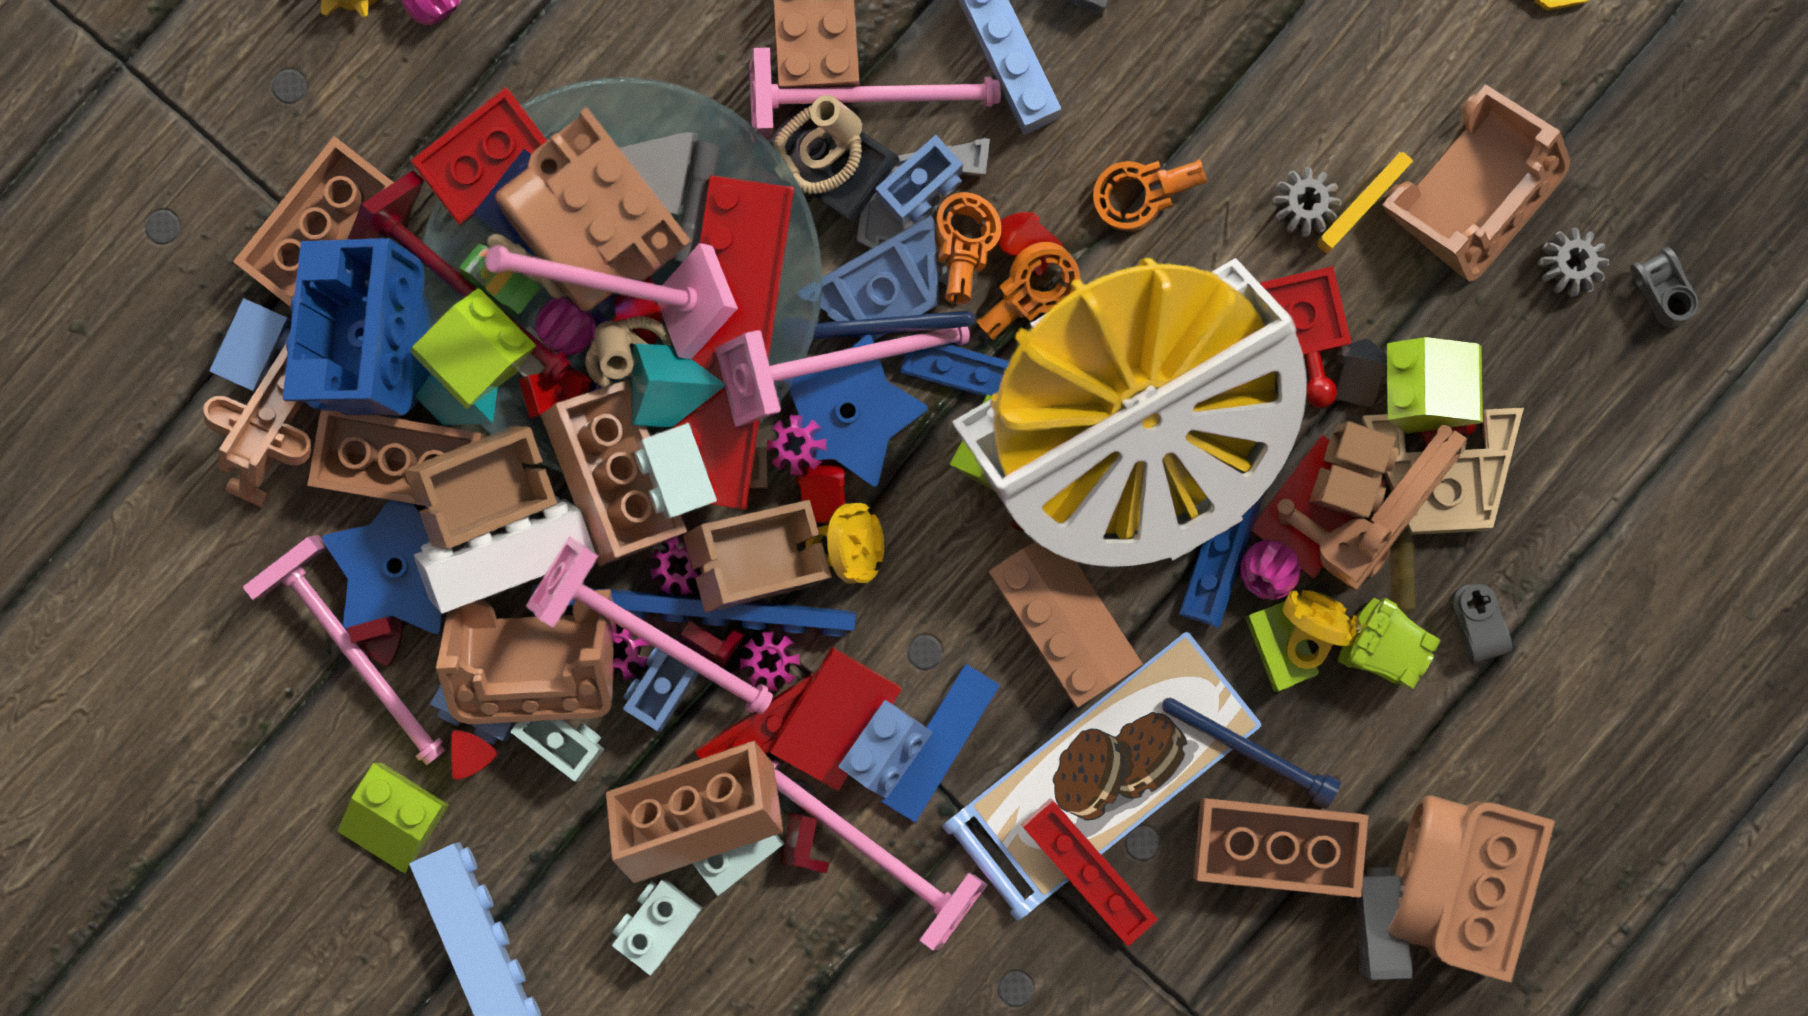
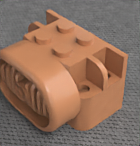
M587 107L580 112L576 120L559 133H555L545 144L539 147L531 155L528 168L501 188L495 195L496 202L506 218L536 257L544 261L643 282L681 253L691 242L686 233ZM556 281L569 298L583 311L593 309L613 293Z
M1432 795L1424 796L1416 806L1410 820L1395 875H1400L1403 885H1401L1400 891L1403 892L1402 898L1398 897V910L1396 909L1395 917L1388 926L1390 936L1427 948L1434 958L1449 965L1511 982L1555 821L1495 803L1475 801L1464 805Z

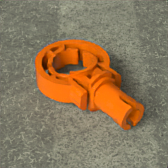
M1198 159L1195 162L1168 171H1161L1159 161L1145 166L1132 161L1113 164L1105 169L1096 181L1093 192L1095 208L1102 220L1114 229L1120 231L1140 230L1148 226L1157 217L1159 211L1173 207L1170 196H1173L1174 193L1208 183L1201 160ZM1121 171L1125 173L1113 178L1116 184L1124 179H1132L1142 184L1146 190L1143 206L1135 213L1126 214V220L1139 218L1138 221L1131 223L1118 222L1108 216L1111 212L1117 218L1121 219L1122 214L1111 206L1110 193L1113 190V186L1108 183L1105 189V195L1101 194L1108 179ZM1129 171H1137L1138 173H1130ZM1162 184V188L1150 191L1151 186ZM1103 200H1105L1107 205L1105 209L1102 208L1101 204ZM1150 209L1149 213L1143 217L1147 210Z
M960 192L947 197L932 217L934 219L935 243L939 248L938 260L944 263L948 258L946 267L949 269L945 299L953 303L954 295H957L956 304L959 305L967 304L971 301L973 269L977 272L985 269L987 255L997 244L1001 236V221L995 208L979 195ZM953 207L943 220L944 211ZM955 214L971 216L978 224L985 221V224L980 229L981 237L977 239L964 237L957 230L953 229L951 217Z
M1040 242L1028 246L1015 258L1010 269V277L999 286L1004 292L1002 295L1004 298L983 317L979 318L977 323L994 340L997 335L1019 316L1021 318L1025 316L1031 322L1040 313H1047L1074 292L1071 282L1081 278L1076 261L1065 248L1055 243ZM1039 256H1042L1047 263L1052 262L1060 266V276L1067 283L1066 286L1058 282L1055 288L1045 292L1030 288L1029 279L1031 272L1035 267L1042 264Z

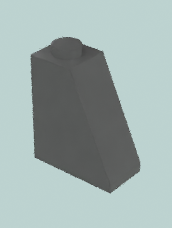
M1390 867L1366 868V875H1363L1361 897H1356L1359 973L1371 980L1412 978L1409 942L1394 938L1388 933V926L1392 923L1396 909L1398 910L1399 907L1397 903L1398 897L1402 898L1403 892L1400 891V887L1403 885L1400 875L1391 874Z

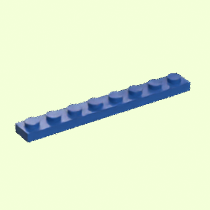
M540 583L533 585L532 595ZM588 587L592 590H608L604 588ZM610 589L613 602L640 619L646 618V612L662 613V620L686 622V616L702 617V624L725 626L726 619L741 620L742 627L749 629H766V623L782 624V631L806 633V626L822 628L823 635L845 637L847 630L854 631L856 627L857 611L748 602L705 613L701 597L670 596L668 594ZM575 599L571 600L568 605H573Z

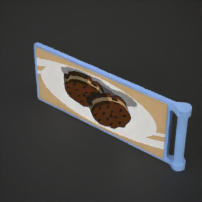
M1188 632L1183 633L942 825V828L948 835L953 834L1011 907L1012 910L1009 913L1016 922L1025 917L1069 881L1020 825L1048 799L1052 798L1098 852L1103 854L1233 750L1164 712L1162 709L1164 699L1168 697L1174 698L1245 738H1248L1261 727L1257 717ZM973 816L976 817L1034 891L1026 899L1023 898L965 824Z

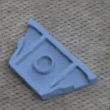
M931 215L800 289L798 291L799 296L805 301L810 300L828 312L827 315L835 321L921 315L940 302L934 219ZM875 334L871 336L874 341L885 334Z

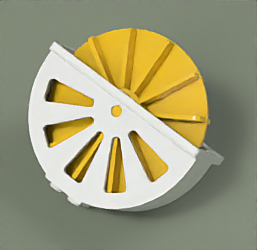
M1151 258L1141 259L1138 267L1117 271L1087 285H1084L1080 279L1071 282L1074 290L1072 294L1060 301L1044 316L1030 323L1032 326L1030 332L1020 329L1016 334L1015 338L1020 345L1003 375L998 393L992 394L989 401L952 421L983 474L1015 521L1040 545L1060 556L1090 565L1110 567L1133 566L1166 558L1175 560L1242 521V515L1258 501L1272 484L1286 462L1300 429L1306 399V370L1303 353L1295 334L1296 329L1291 317L1236 258L1212 272L1179 265H1157Z

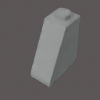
M684 132L620 147L621 152L668 212L674 214L684 213L690 182V170L698 134Z

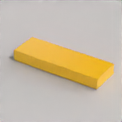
M1399 152L1321 236L1317 246L1328 254L1402 175L1413 160L1404 152Z

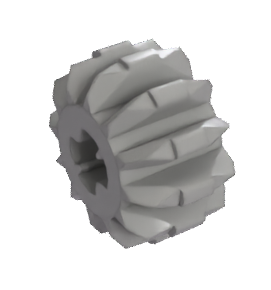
M1305 168L1302 179L1298 173L1291 171L1288 174L1290 184L1280 181L1276 186V189L1283 196H1276L1272 200V205L1285 208L1276 214V220L1282 221L1289 217L1291 221L1287 225L1286 231L1291 233L1299 224L1301 225L1303 237L1309 236L1311 224L1319 234L1323 233L1326 230L1324 221L1334 223L1337 219V215L1331 209L1339 208L1342 202L1339 198L1329 197L1337 191L1338 186L1336 183L1330 184L1327 187L1323 185L1327 178V173L1321 172L1317 179L1314 180L1312 179L1313 172L1311 168ZM1304 194L1311 196L1309 201L1314 199L1316 202L1309 211L1302 208L1304 203L1298 204V201H1300Z
M1572 228L1568 233V238L1561 231L1553 235L1554 243L1546 242L1542 247V250L1550 256L1543 257L1538 261L1539 266L1550 268V271L1542 276L1543 281L1547 282L1555 278L1557 282L1554 285L1553 291L1556 293L1561 292L1567 285L1569 297L1577 296L1580 288L1586 294L1594 290L1593 282L1601 283L1605 279V275L1598 268H1604L1609 265V259L1598 257L1597 255L1605 249V244L1600 243L1593 247L1590 244L1594 239L1592 232H1588L1580 240L1578 228ZM1577 256L1581 264L1570 269L1566 262L1570 258L1573 259Z

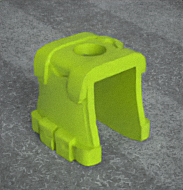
M1372 598L1357 614L1362 625L1361 631L1353 645L1341 646L1337 661L1348 668L1353 667L1371 672L1399 687L1413 690L1419 681V676L1422 677L1434 657L1432 652L1436 650L1440 640L1411 621L1397 607L1396 603L1387 598H1383L1381 601Z

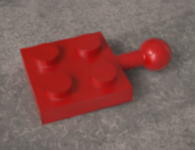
M1330 266L1260 282L1259 284L1291 317L1295 326V334L1305 358L1310 379L1306 385L1307 401L1316 408L1330 406L1336 399L1337 388L1335 383L1325 376L1320 352L1352 344L1334 267Z

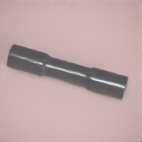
M703 141L696 142L690 170L689 190L682 222L679 225L691 242L672 260L683 262L700 243L710 175L714 176L720 151L719 145Z

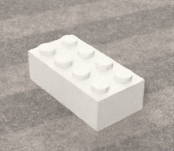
M555 496L558 504L452 548L431 546L430 542L421 546L422 552L413 556L429 600L442 614L543 576L550 568L569 536L584 544L595 553L581 510L566 499L560 500L558 496Z

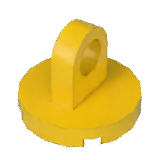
M862 503L844 504L836 509L830 523L818 527L819 535L806 541V548L814 544L821 543L823 536L827 537L829 555L826 553L825 555L828 566H832L837 576L846 583L857 584L871 581L879 571L875 570L877 562H882L884 556V535L881 523L875 514L870 515L867 510L870 507Z
M1297 590L1289 593L1282 607L1284 615L1294 624L1287 641V654L1291 662L1297 667L1311 669L1322 664L1333 644L1341 646L1353 645L1362 629V625L1356 615H1353L1352 619L1345 615L1347 609L1340 602L1315 591L1303 590L1301 595H1298ZM1308 639L1316 642L1319 648L1312 655H1304L1298 652L1296 645L1300 641Z

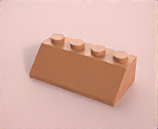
M628 380L556 403L541 414L575 506L581 510L595 554L598 555L596 560L599 566L633 555L687 532L681 515L665 520L663 512L657 514L651 503L649 490L654 489L649 474L642 475L634 454L635 451L640 450L637 442L650 437L646 426H631L632 388Z
M321 411L307 486L416 504L404 469L487 436L478 432L378 415H344L339 411Z
M1035 541L988 571V575L1075 708L1080 707L1143 665L1076 561L1060 556Z

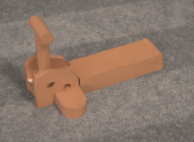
M286 344L247 406L228 397L215 396L209 399L203 408L206 426L226 437L219 448V469L225 473H230L233 468L239 469V480L232 477L225 491L261 508L265 506L269 493L255 488V486L258 487L263 482L274 459L292 466L300 465L306 462L311 453V442L308 435L290 426L304 402H286L282 400L288 356Z
M1447 425L1440 426L1436 436L1388 496L1378 512L1375 513L1371 522L1360 518L1353 519L1329 533L1295 509L1293 502L1289 499H1283L1278 504L1279 521L1284 525H1292L1320 545L1322 566L1357 591L1368 576L1374 577L1381 569L1390 554L1392 544L1465 451L1467 438L1457 431L1452 433V429Z

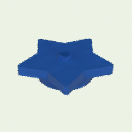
M866 335L852 348L874 344L872 336ZM880 359L785 379L799 413L798 415H803L802 429H805L812 420L822 428L814 435V441L826 439V451L818 449L814 452V457L819 461H838L873 487H877L879 484L889 440L928 411L927 405L886 380ZM846 403L852 404L856 409L855 415L850 419L843 418L840 414V408ZM794 435L791 437L792 445L788 446L787 450L799 455L802 453L801 446L806 441Z
M389 500L370 525L322 536L323 543L348 578L343 621L345 629L383 617H397L433 634H442L443 613L441 614L429 600L413 556L422 552L421 546L430 542L416 504ZM394 558L400 559L403 564L402 570L397 574L390 572V564Z

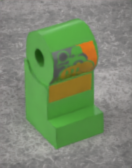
M478 244L459 266L458 271L514 319L521 313L541 286L530 278L524 277L519 272L504 270L498 273L490 271L486 265V257L490 248Z

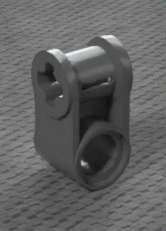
M1664 247L1660 250L1659 255L1641 264L1635 262L1630 265V272L1636 286L1645 296L1655 318L1660 324L1665 327L1675 328L1681 326L1695 315L1699 302L1697 295L1687 280L1678 257L1671 248ZM1659 269H1662L1661 271H1659V272H1657V273H1655V274H1651V273H1653V272H1655V271H1657V270H1659ZM1669 298H1676L1683 303V315H1675L1669 310L1667 305Z
M1482 584L1460 587L1453 596L1452 604L1461 630L1462 643L1470 662L1476 664L1512 652L1513 646L1510 633L1503 621L1493 590ZM1473 596H1480L1482 603L1478 604L1476 609H1469L1467 602L1472 600Z

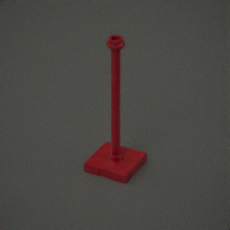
M414 170L361 204L347 240L395 239L406 250L417 256L426 267L463 298L478 289L405 228L411 210L425 181ZM502 310L536 345L530 355L546 367L543 375L548 379H554L556 382L563 378L572 366V363L567 359L568 355L563 351L557 355L554 354Z

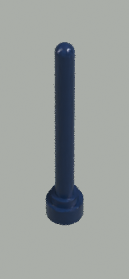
M957 311L810 324L809 320H802L801 317H789L783 319L782 333L787 350L803 349L805 344H811L812 340L969 327L974 324L975 316L970 311Z
M1168 697L1162 702L1164 712L1307 790L1306 795L1312 797L1311 802L1326 810L1335 798L1341 781L1326 773L1322 776L1317 773L1314 776L1174 698Z

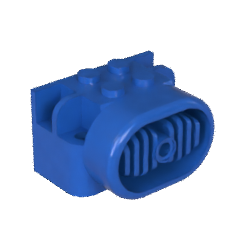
M389 238L301 241L295 295L291 300V331L286 341L288 356L282 400L286 402H306L312 408L320 411H339L344 415H378L390 418H398L405 415L420 402L415 396L430 375V372L410 353V349L436 324V313L431 300L424 292V268L417 256Z

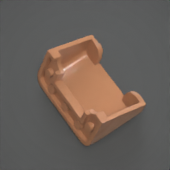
M1486 84L1477 94L1469 97L1463 106L1462 114L1464 115L1463 124L1465 131L1417 186L1410 181L1393 186L1388 192L1385 202L1382 204L1387 215L1468 281L1478 279L1561 183L1570 166V157L1561 131Z
M610 589L593 590L613 602ZM483 599L448 611L436 670L451 716L465 724L588 719L604 716L611 709L614 622L576 599L573 603L574 615H561L554 628L538 617L496 619L494 609Z

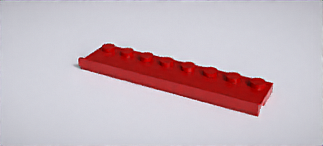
M710 175L700 243L713 246L738 309L698 351L692 360L723 383L715 348L745 333L761 331L769 363L795 187ZM723 387L672 427V429L689 423L717 501L710 504L746 510L760 420L735 427L726 389Z

